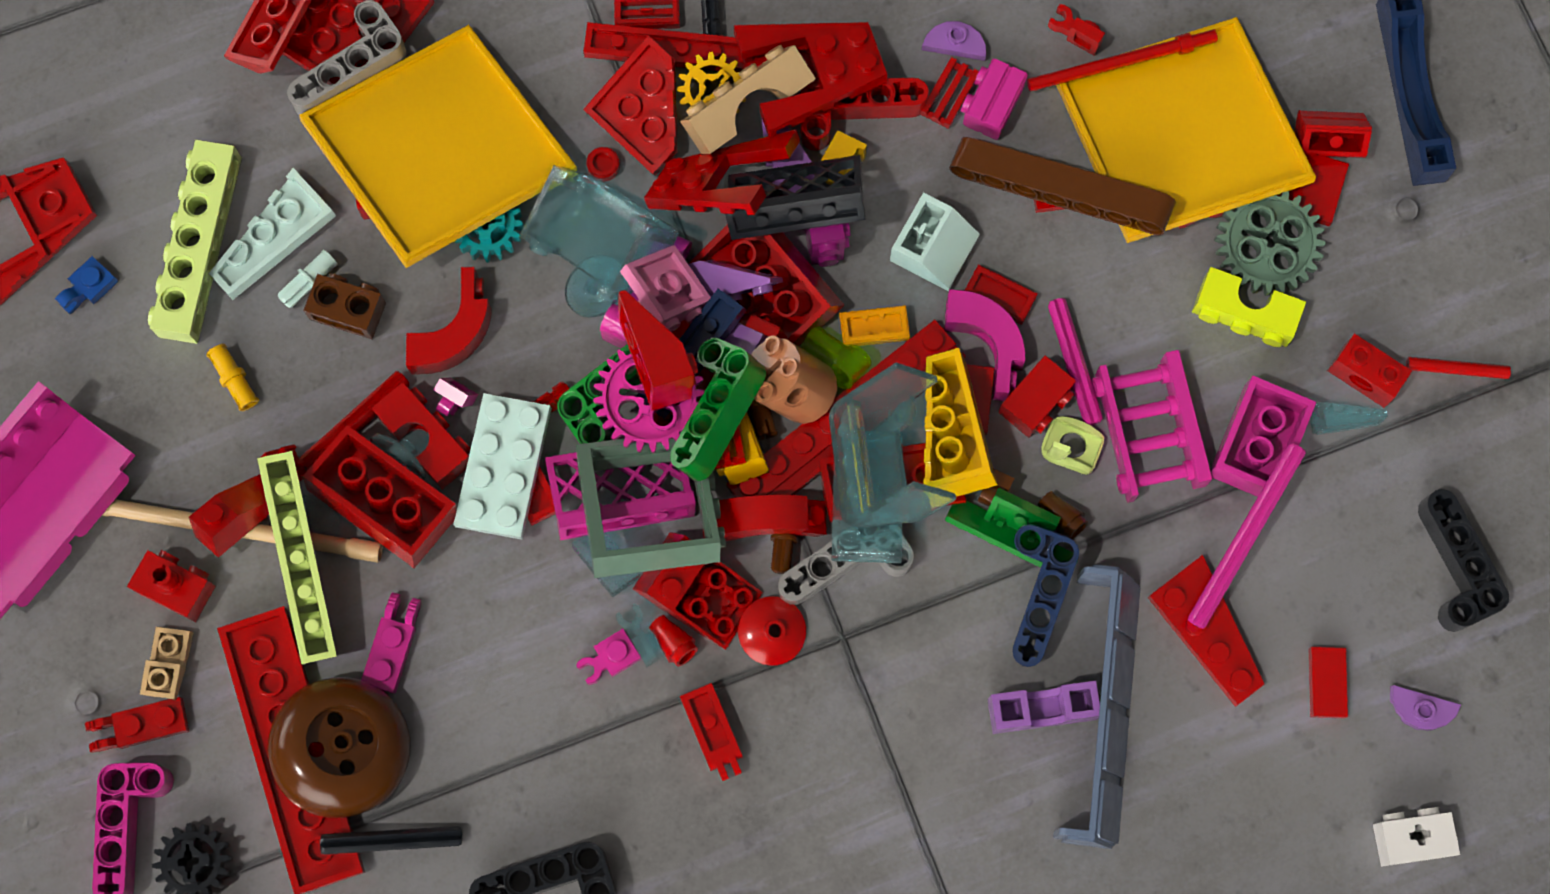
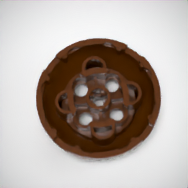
M332 677L318 680L295 692L278 711L270 729L267 746L269 764L274 780L280 790L301 809L327 818H346L376 808L387 800L405 775L411 749L410 734L406 720L391 697L368 682L349 677ZM331 713L340 714L343 722L341 725L333 727L327 721L328 715ZM361 731L372 733L373 741L370 744L359 742L358 734ZM339 738L347 740V747L343 749L338 748L335 745V740H339ZM313 743H320L324 748V753L319 757H314L308 751L309 746ZM348 760L354 764L355 770L352 774L345 775L340 771L339 766L343 761Z

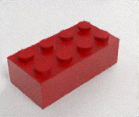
M348 425L345 426L303 475L306 489L414 569L455 520L456 503Z

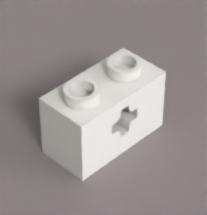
M1439 807L1417 810L1418 817L1405 819L1404 812L1382 815L1384 822L1373 824L1381 867L1460 855L1452 812L1440 814ZM1420 832L1422 839L1411 840L1409 833Z

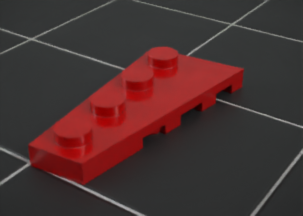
M1201 555L1153 592L1148 599L1236 707L1261 688L1264 682L1224 598L1221 599L1205 628H1199L1188 621L1190 613L1212 577L1204 556Z

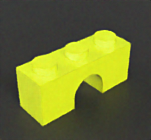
M1210 267L1204 276L1192 313L1199 315L1198 317L1207 323L1217 324L1219 322L1230 326V329L1237 334L1245 336L1252 334L1260 337L1267 345L1287 347L1295 336L1306 301L1274 290L1264 308H1248L1241 302L1238 295L1242 278Z

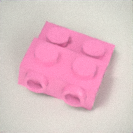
M675 245L626 264L620 271L639 298L638 302L670 332L675 331L683 320L690 325L697 316L702 314L701 310L711 298Z

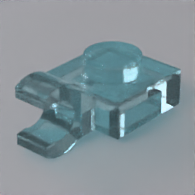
M634 603L632 605L636 613L634 620L625 621L620 612L616 614L618 624L627 632L647 668L659 661L655 652L660 650V647L651 631L646 634L642 631L640 625L643 621V613L641 608Z

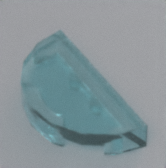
M302 495L309 530L341 536V521L337 512L314 495Z

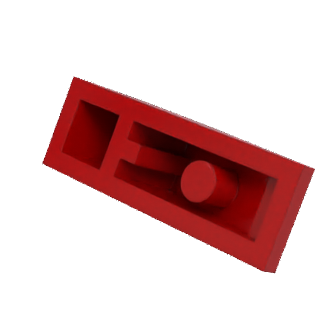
M261 475L254 476L214 495L188 517L195 537L218 558L269 515Z

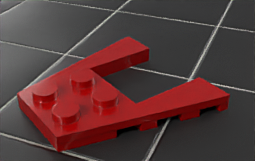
M868 22L734 25V36L742 59L766 54L778 45H782L783 48L793 45L795 47L806 45L821 88L820 90L760 103V113L769 138L775 136L776 131L788 125L794 127L804 122L805 117L821 109L825 112L833 108L834 103L848 96L852 99L887 82V71Z
M797 130L779 133L770 138L767 136L716 149L711 154L700 153L668 161L644 196L648 209L681 211V205L693 206L695 212H706L707 207H716L723 214H734L735 209H745L747 215H755L766 197L762 184L716 189L730 166L790 159L800 143Z
M64 157L23 169L24 172L11 176L5 174L0 176V200L7 196L10 197L34 244L0 264V306L97 216L69 161Z

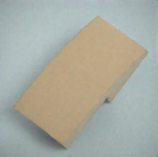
M156 627L150 660L145 662L140 695L176 700L185 673L193 632Z

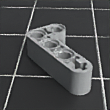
M366 0L355 8L354 18L363 38L290 83L287 89V96L298 115L405 58L406 48L402 37L378 2ZM371 17L378 18L375 23L365 24L366 20ZM388 42L396 43L391 49H382ZM359 60H368L362 67L354 66ZM340 77L337 83L333 85L326 84L330 78ZM319 86L322 90L320 93L317 90V87ZM307 96L308 99L304 101L302 98Z
M874 513L785 572L778 582V596L784 602L798 606L872 556L876 558L888 575L901 577L910 570L914 560V552L888 515ZM873 524H881L886 528L887 535L883 538H874L870 535L868 528ZM845 543H853L858 547L859 554L853 558H848L841 553L840 548ZM899 551L906 556L907 563L903 566H894L890 563L888 556L892 552ZM817 562H825L830 566L831 573L825 577L816 576L812 571V566ZM805 571L808 580L800 585L799 594L795 595L794 592L787 594V583L799 584L803 581L804 574L802 572Z

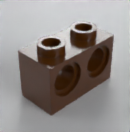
M330 273L328 277L317 274L303 311L311 321L373 340L386 302L381 293H379V289L374 286L361 283L358 287L349 284L346 278L337 274ZM331 293L338 294V298L334 303L329 305L323 304V300L327 295ZM359 304H370L368 311L364 314H354L355 308Z

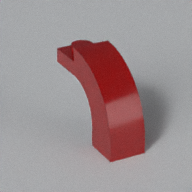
M461 267L460 308L451 323L434 332L406 333V367L411 375L433 374L451 369L471 356L483 341L490 325L492 308L488 299H479L484 298V279L478 277L475 267Z
M756 495L719 500L721 519H716L718 527H724L725 541L766 534H791L813 537L827 535L825 501L809 500L807 496Z

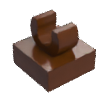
M993 468L997 486L983 489L977 501L990 506L998 488L1008 492L1015 478Z

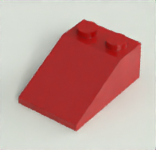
M626 290L620 291L618 294V320L651 411L691 399L692 388L696 385L694 374L698 373L693 354H686L683 343Z

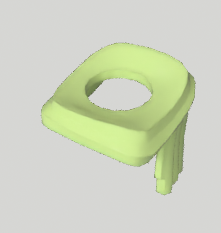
M1065 416L1056 417L1048 427L1041 446V452L1043 457L1049 462L1087 475L1092 473L1104 444V436L1083 421ZM1068 433L1080 435L1086 445L1083 455L1077 458L1067 457L1071 454V447L1060 443L1062 436Z

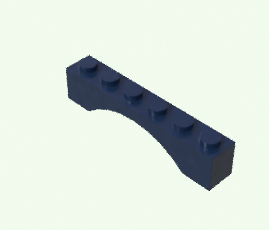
M1378 0L1376 9L1412 185L1418 186L1446 182L1457 168L1450 136L1444 129L1438 116L1430 89L1425 57L1422 0Z

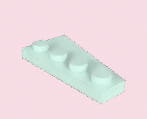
M294 168L286 176L288 180L279 191L275 190L268 198L269 204L258 217L255 215L248 223L249 229L243 237L233 242L209 272L232 300L336 217L333 210Z

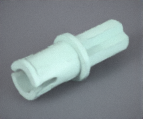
M323 249L303 270L300 268L297 270L299 274L278 293V298L284 305L292 308L312 289L317 274L326 276L334 267L338 266V263Z

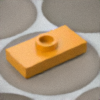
M906 305L839 313L843 348L901 342L910 339Z

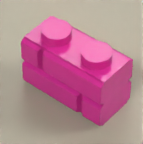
M992 59L988 68L982 66L974 82L979 87L975 95L968 93L961 108V112L965 113L964 126L977 132L980 131L983 135L994 140H998L1026 85L1028 74L1018 68L1010 67L1009 64L998 59Z

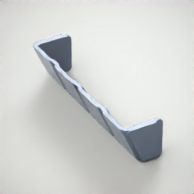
M1092 565L1081 570L1077 576V583L1110 587L1089 831L1059 828L1054 831L1053 838L1062 839L1061 843L1112 849V846L1118 844L1123 798V787L1120 786V780L1125 775L1129 718L1126 716V710L1130 709L1135 658L1132 640H1136L1140 586L1135 582V579L1119 567Z

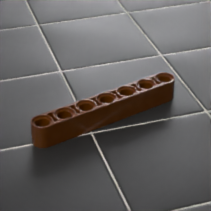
M970 137L961 138L949 166V170L962 179L1154 235L1164 234L1176 204L1174 198L1157 190Z

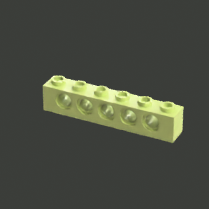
M195 140L193 150H189L187 154L186 168L188 172L186 180L181 182L178 192L180 205L178 212H174L171 219L173 234L171 242L166 244L163 253L165 267L163 275L160 274L156 281V293L158 296L155 306L150 308L148 315L150 329L159 338L198 344L213 281L209 272L217 264L242 159L235 146ZM215 174L211 182L202 184L205 176ZM207 205L204 213L194 215L197 207ZM200 236L199 241L195 245L187 246V242L191 237ZM192 267L190 275L179 278V274L184 268ZM185 298L181 308L172 309L174 301Z
M289 451L257 458L301 664L337 657L293 452Z

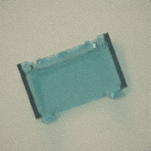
M554 165L524 225L520 237L530 243L529 249L545 257L548 253L559 255L596 280L595 288L599 290L598 296L609 303L616 304L620 291L626 290L629 294L633 292L620 272L622 268L632 261L674 245L680 232L602 180L584 172Z

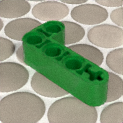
M719 338L707 339L699 347L697 353L699 363L711 371L714 376L670 453L671 463L696 481L705 480L711 475L766 377V369L758 360L743 348Z
M627 344L620 349L626 355L631 354ZM617 352L608 358L616 363L620 360ZM607 361L603 362L563 393L557 403L560 416L580 444L593 443L591 432L596 426H599L601 429V437L597 442L613 440L611 437L615 431L614 428L604 430L602 427L608 420L607 417L601 418L596 416V412L604 408V406L593 402L594 398L602 396L594 388V384H598L603 380L598 373L599 370L606 372L611 370ZM636 368L631 374L627 375V382L633 386L641 383ZM621 389L619 393L625 395L630 390ZM580 399L582 401V410L575 416L572 412V406L576 400Z

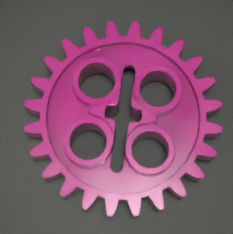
M620 349L617 350L620 359L617 363L611 359L606 360L611 368L610 372L600 370L598 372L605 380V383L594 384V388L603 393L602 396L594 398L593 402L604 406V408L596 412V416L608 418L602 425L603 429L608 430L614 427L615 431L611 438L615 441L623 435L625 437L623 446L626 449L634 441L639 453H641L645 444H649L652 454L656 453L657 444L662 443L666 451L670 450L669 440L674 439L677 441L698 404L697 398H701L705 392L695 387L703 382V378L695 377L696 385L692 388L691 399L682 401L679 405H669L660 408L670 410L673 413V419L669 425L659 426L654 422V415L660 409L651 411L650 406L646 405L644 398L625 396L619 393L621 389H627L645 394L642 384L633 386L627 382L628 373L636 368L631 354L626 355ZM627 402H633L639 406L638 415L631 420L624 419L620 415L621 406Z

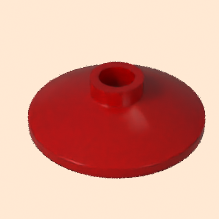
M763 597L752 602L742 613L738 623L739 642L744 652L752 660L763 665H781L792 660L802 649L806 639V623L802 613L794 604L786 603L780 597ZM772 624H776L780 628V634L777 637H772L769 634V627Z

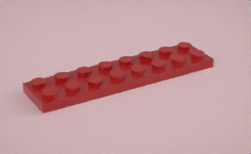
M282 606L217 628L294 894H305L365 873L359 852L322 854L320 851L321 835L353 832L349 816L346 818H327L301 809L280 790L274 780L269 764L267 746L272 723L283 704L295 692L309 684L304 665L301 664L297 641L287 608ZM313 743L309 746L308 751L310 755L319 757L324 753V748L320 743Z

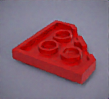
M648 35L583 110L654 176L678 152L675 59Z

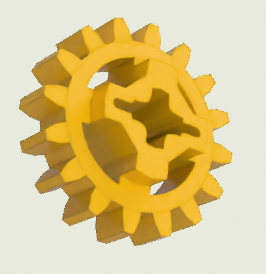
M709 52L708 60H703L699 54L696 55L698 64L693 66L687 62L685 66L689 73L687 75L679 74L678 76L685 82L684 86L677 87V92L685 93L686 96L680 100V104L685 105L689 103L692 106L705 96L707 90L705 82L707 81L714 83L723 76L719 84L721 86L730 77H732L734 83L741 79L738 74L739 72L736 73L734 70L738 62L735 60L730 64L725 63L726 54L724 53L720 56L719 60L714 59L713 52ZM708 66L722 68L717 74H706L701 70ZM692 79L699 84V94L694 100L690 91ZM713 93L709 96H706L703 99V102L707 103L709 100L714 98L715 96L713 95Z

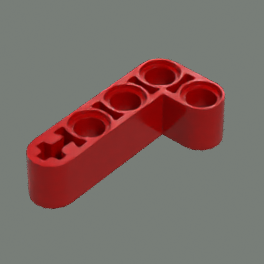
M887 78V82L854 97L855 101L853 103L846 104L838 101L834 103L833 108L825 112L821 109L805 117V121L800 123L802 143L811 151H820L827 147L830 142L831 120L917 117L927 104L928 86L919 78ZM814 80L802 88L800 94L820 90L818 80ZM880 94L886 96L888 100L879 103L874 101L872 97ZM895 95H899V96H898V101H899V102H894V101H895ZM910 95H915L916 100H911ZM813 127L821 128L824 131V133L819 136L811 135L808 132V130Z

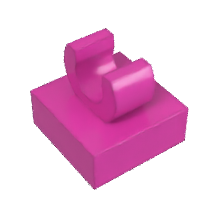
M451 377L440 378L434 388V391L443 396L436 410L445 416H449V414L454 416L459 406H472L479 395Z

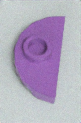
M948 21L935 26L926 35L921 50L982 61L986 60V44L981 34L971 25L960 21Z
M1395 685L1390 686V702L1393 704L1396 713L1401 717V721L1416 730L1431 731L1446 726L1456 717L1461 707V704Z

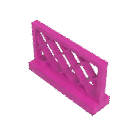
M576 452L545 457L560 540L588 536L583 503L577 510L563 512L561 501L568 492L582 500L581 491L573 487L579 479ZM657 463L653 465L664 472L658 481L653 483L640 475L647 465L639 466L636 471L629 467L617 468L630 476V479L621 490L607 481L614 469L606 470L602 477L595 474L597 492L603 486L617 495L611 504L602 505L599 503L603 532L695 517L696 502L694 493L691 491L688 475L681 470L678 472L673 469L675 466L672 463L669 465ZM568 464L577 471L567 483L555 475L554 466ZM670 474L681 481L683 491L669 493L660 486ZM635 480L651 489L645 498L636 499L627 493ZM558 485L563 488L560 494L558 490Z

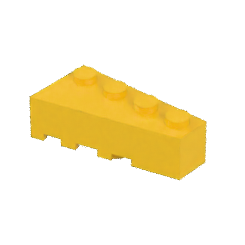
M960 348L926 357L925 399L927 406L925 416L926 449H924L925 478L923 479V491L930 503L933 504L997 486L967 364Z

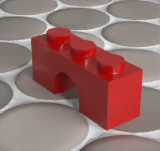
M402 382L371 409L398 441L409 432L421 430L429 434V443L425 450L416 457V460L443 490L466 470L469 459L468 453H470L471 448L459 435L454 439L446 431L450 425L438 411L431 414L424 405L428 401L416 387L409 390Z

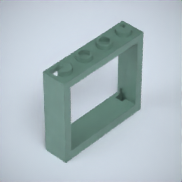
M624 439L576 444L577 466L594 578L720 562V549L726 547L724 527H718L716 519H721L719 499H712L711 491H715L713 472L705 480H694L705 535L704 539L606 551L594 471L671 462L670 453L676 443L674 439L669 440L670 450L666 451L662 443H659L654 454H652L649 444L644 445L641 453L637 452L636 442L634 441L626 449L623 446Z

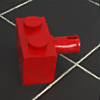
M147 550L127 587L196 623L216 587L207 580L210 574L193 565L188 570L178 566L177 563L180 559L163 550L158 555Z

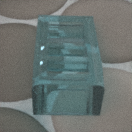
M1316 402L1310 422L1313 434L1321 435L1376 427L1388 415L1385 409Z

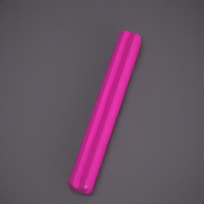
M1065 298L1054 299L1049 302L1048 308L1068 374L1076 380L1073 390L1082 420L1090 426L1096 425L1101 422L1102 414L1069 307Z

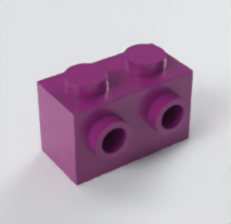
M849 223L804 229L811 265L819 264L821 267H828L837 264L839 260H844V250L849 248L848 237L851 236Z

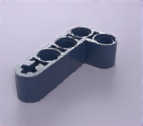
M1028 523L1021 526L1016 532L1015 546L1021 554L1043 563L1015 638L1012 652L1017 663L1022 666L1031 667L1038 664L1044 656L1079 557V547L1075 539L1069 535L1038 524ZM1027 530L1037 532L1041 539L1039 546L1034 549L1024 547L1020 540L1023 532ZM1060 542L1071 544L1074 550L1072 557L1065 561L1057 559L1053 553L1055 545ZM1048 575H1056L1060 578L1062 587L1056 593H1048L1042 587V580ZM1036 608H1044L1049 612L1050 620L1045 625H1036L1031 621V612ZM1024 628H1028L1033 633L1045 634L1043 639L1037 635L1034 649L1038 653H1031L1029 658L1024 657L1023 649L1019 648L1020 645L1026 646L1031 632H1024Z

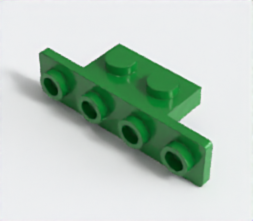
M998 488L988 510L968 501L966 503L953 504L945 521L1041 568L1042 561L1025 556L1017 550L1014 543L1015 534L1021 526L1028 523L1038 524L1055 530L1061 517ZM1033 530L1023 532L1020 537L1021 544L1027 549L1036 548L1041 541L1039 534ZM1057 544L1053 549L1055 557L1062 561L1070 559L1073 555V552Z

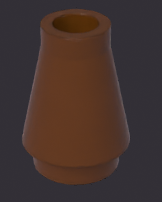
M1053 491L1048 492L1038 503L1040 508L1061 517L1055 529L1057 532L1069 535L1075 539L1088 525V521L1084 518V512L1058 497Z

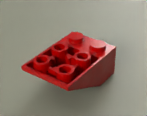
M670 532L662 544L691 539L685 535ZM721 561L646 571L642 573L633 587L634 591L652 604L725 650L738 631V623L742 613L752 602L758 600L763 593Z

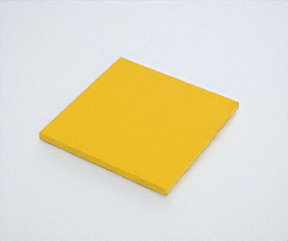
M1237 17L1188 32L1194 35L1215 29L1218 36L1217 42L1196 47L1193 52L1179 55L1177 52L1056 85L1095 173L1157 190L1175 199L1176 204L1165 231L1296 189L1315 181L1316 175ZM1172 37V38H1169V39H1166V40H1163V41H1160V42H1157V43H1153V44H1150V45H1147V46H1144V47H1141V48H1145V47L1153 46V45H1156V44H1160V43L1168 42V41H1171V40H1175V37ZM1119 225L1127 243L1154 235Z
M470 25L461 28L299 115L304 127L406 268L577 172L575 163Z

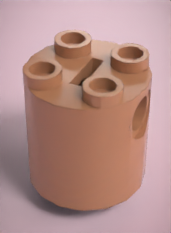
M773 335L767 337L751 353V356L764 365L766 369L765 380L754 398L756 402L793 422L802 424L816 421L833 404L837 392V378L833 369L824 361L789 340Z

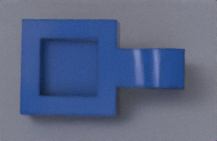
M91 256L67 278L73 286L60 292L55 300L65 311L71 314L85 299L95 304L118 281L103 265Z

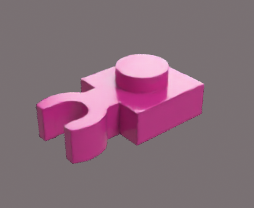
M622 628L594 646L598 656L595 658H582L577 662L576 666L579 670L588 665L594 667V674L585 680L588 685H593L600 680L603 671L608 670L613 678L640 661L641 657Z

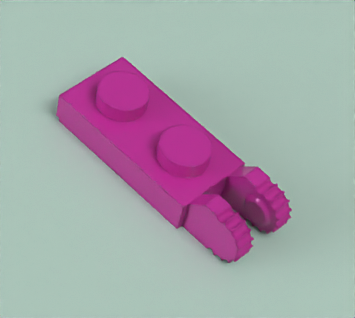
M394 592L389 596L384 618L381 617L361 679L382 691L392 694L396 693L416 631L414 626L421 605L420 599L412 598L407 607L405 623L394 621L401 596Z

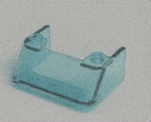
M896 362L839 399L833 405L829 415V424L841 515L846 524L861 528L919 522L956 500L955 493L915 481L908 485L906 482L899 432L906 429L915 419L916 406L914 397L937 383V376Z

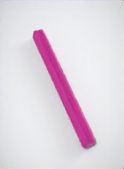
M1294 443L1287 445L1190 613L1188 621L1193 625L1205 628L1305 456L1306 451L1299 445Z

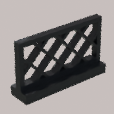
M860 155L728 175V188L746 184H762L763 189L768 191L755 215H747L745 209H735L734 214H725L731 240L866 220ZM853 168L845 175L838 173L841 170ZM818 174L812 180L805 178L808 175ZM785 179L779 185L772 183L775 180ZM829 179L835 182L828 188L822 185ZM796 184L801 186L795 193L789 191Z

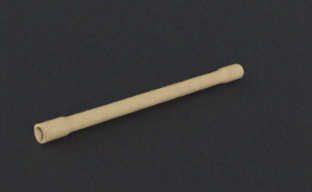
M115 499L102 516H115L192 529L188 517L194 512ZM258 524L242 537L275 544L271 525ZM310 532L313 549L316 551L345 555L349 558L379 563L381 560L383 545L379 542Z

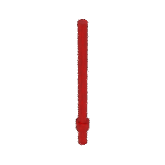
M1215 29L1194 35L1190 33L1177 35L1175 40L1027 79V86L1031 92L1177 52L1179 55L1193 52L1196 47L1217 42L1218 36Z

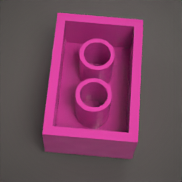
M1252 375L1244 385L1211 466L1212 478L1258 497L1287 445L1290 443L1300 445L1316 402Z

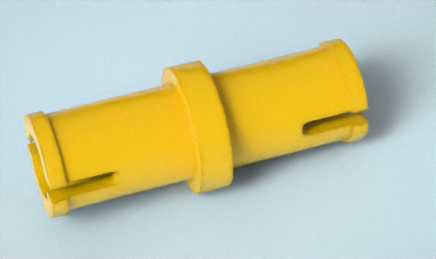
M219 344L211 348L206 356L220 375V384L224 388L227 387L239 410L246 411L255 406L259 398L256 397L245 379V370L242 367H238L226 344Z

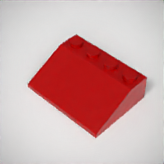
M727 224L688 263L714 260L782 277L783 283L772 285L773 292L753 296L752 291L742 294L743 300L737 303L743 306L747 312L738 323L745 326L750 316L755 315L779 326L787 335V340L797 346L822 328L845 306L783 232L731 240Z

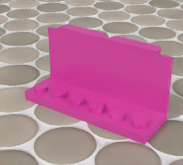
M39 381L0 426V619L13 603L24 607L31 602L71 553L72 546L69 542L75 535L78 537L86 535L126 487L129 477L123 470L136 456Z

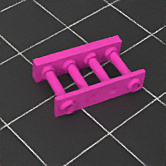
M1179 350L1166 352L1155 369L1111 378L1109 377L1107 366H1099L1095 377L1092 378V385L1096 397H1101L1120 473L1116 475L1117 487L1120 494H1125L1127 503L1134 502L1138 497V487L1185 478L1187 481L1191 480L1193 489L1206 487L1211 482L1212 476ZM1158 381L1161 384L1166 383L1169 395L1166 396V400L1117 409L1114 390ZM1167 413L1175 418L1177 428L1172 433L1125 441L1121 425L1123 422ZM1176 445L1178 448L1183 449L1185 461H1182V465L1139 474L1133 473L1129 455Z

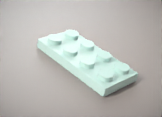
M483 393L453 524L455 527L523 540L552 409L550 405Z

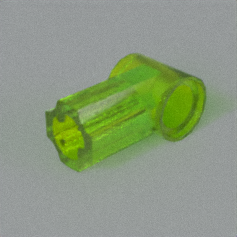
M820 326L814 327L801 346L802 349L824 361L833 369L837 378V386L843 389H850L872 365L870 356L865 350L857 345H849L847 347Z

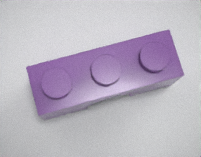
M1095 680L1061 685L1058 688L1044 691L1026 692V690L991 694L988 698L992 732L993 734L1094 721L1099 718L1100 702Z

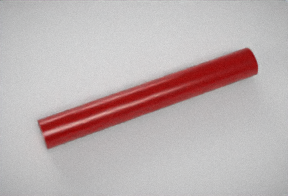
M1408 357L1406 361V367L1412 371L1509 379L1511 374L1510 366L1418 357Z

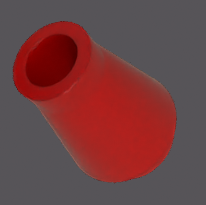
M665 615L656 618L649 626L669 663L674 662L677 667H680L690 661L697 653L698 648L695 645V639L672 623Z

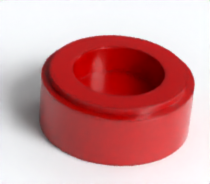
M598 147L592 150L587 157V169L593 179L607 182L615 178L619 173L620 162L614 150L608 147Z

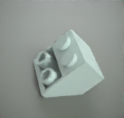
M923 192L892 247L890 261L949 291L980 233L953 207Z

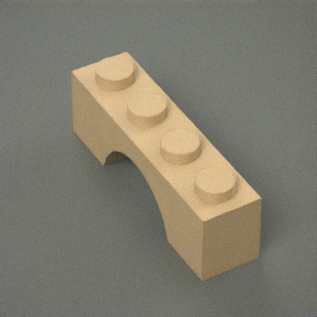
M778 45L765 54L767 60L758 67L755 63L749 65L738 73L741 79L732 85L729 81L722 84L712 92L715 96L707 103L700 100L686 110L688 116L680 122L701 154H711L737 135L735 125L736 112L741 101L749 93L755 90H763L781 99L793 96L816 79L795 45L785 48L782 45Z

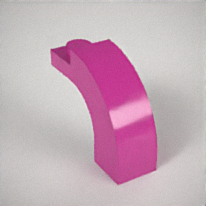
M949 289L946 299L944 330L972 334L988 345L995 361L993 400L1005 401L1009 391H1014L1016 388L1017 371H1011V369L1022 370L1025 363L1024 342L1019 328L1009 313L993 300L977 293Z

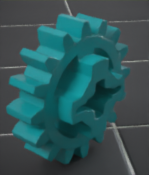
M512 208L505 212L507 217L500 215L489 221L492 224H489L487 230L482 229L486 226L484 224L468 233L470 237H477L480 240V244L472 241L467 234L457 239L455 243H461L459 248L463 254L471 250L472 260L476 261L480 254L484 256L486 263L490 262L491 255L496 254L499 260H502V251L506 249L508 252L513 253L512 241L521 242L522 240L520 234L516 232L524 230L523 222L518 220L522 217L520 209Z

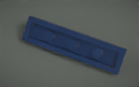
M720 289L715 291L701 310L702 314L693 320L679 339L683 343L686 354L692 353L698 369V373L694 374L695 377L704 368L697 358V353L702 343L710 338H719L725 341L747 312L743 306ZM638 393L637 397L644 398L646 405H649L646 395ZM660 409L656 414L665 419L671 411Z

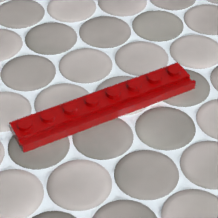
M934 319L834 398L833 404L823 416L816 421L801 424L763 454L769 469L767 473L754 478L750 477L747 481L736 485H730L728 482L726 487L735 498L756 495H795L820 475L819 458L845 455L926 390V357L958 348L956 343Z

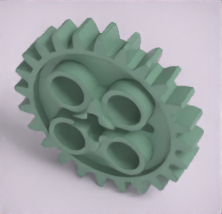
M1286 191L1280 197L1274 195L1234 208V212L1228 210L1223 213L1222 216L1228 222H1219L1216 227L1224 232V234L1217 235L1214 239L1215 242L1223 244V247L1219 248L1215 253L1219 256H1226V259L1220 265L1221 268L1231 266L1233 270L1230 274L1238 275L1242 278L1240 288L1249 282L1251 283V293L1254 294L1261 286L1263 287L1264 295L1268 296L1272 291V287H1275L1276 291L1284 293L1286 284L1293 291L1298 287L1297 280L1302 283L1309 280L1305 271L1314 273L1318 269L1312 261H1320L1324 256L1316 251V249L1326 245L1325 241L1317 239V236L1325 230L1321 227H1314V223L1320 216L1314 215L1309 217L1307 213L1312 205L1308 204L1303 208L1300 207V195L1291 201L1288 199L1289 191ZM1253 214L1263 216L1266 220V227L1259 228L1252 223L1251 216ZM1290 224L1295 226L1298 231V237H1288L1284 233V225ZM1246 231L1252 236H1243L1241 232ZM1268 235L1273 237L1272 243L1275 245L1272 248L1267 246L1268 241L1265 238ZM1241 246H1252L1256 250V258H1246L1242 254ZM1288 247H1296L1298 249V252H1293V250ZM1281 255L1285 257L1288 261V269L1276 267L1273 261L1274 256Z

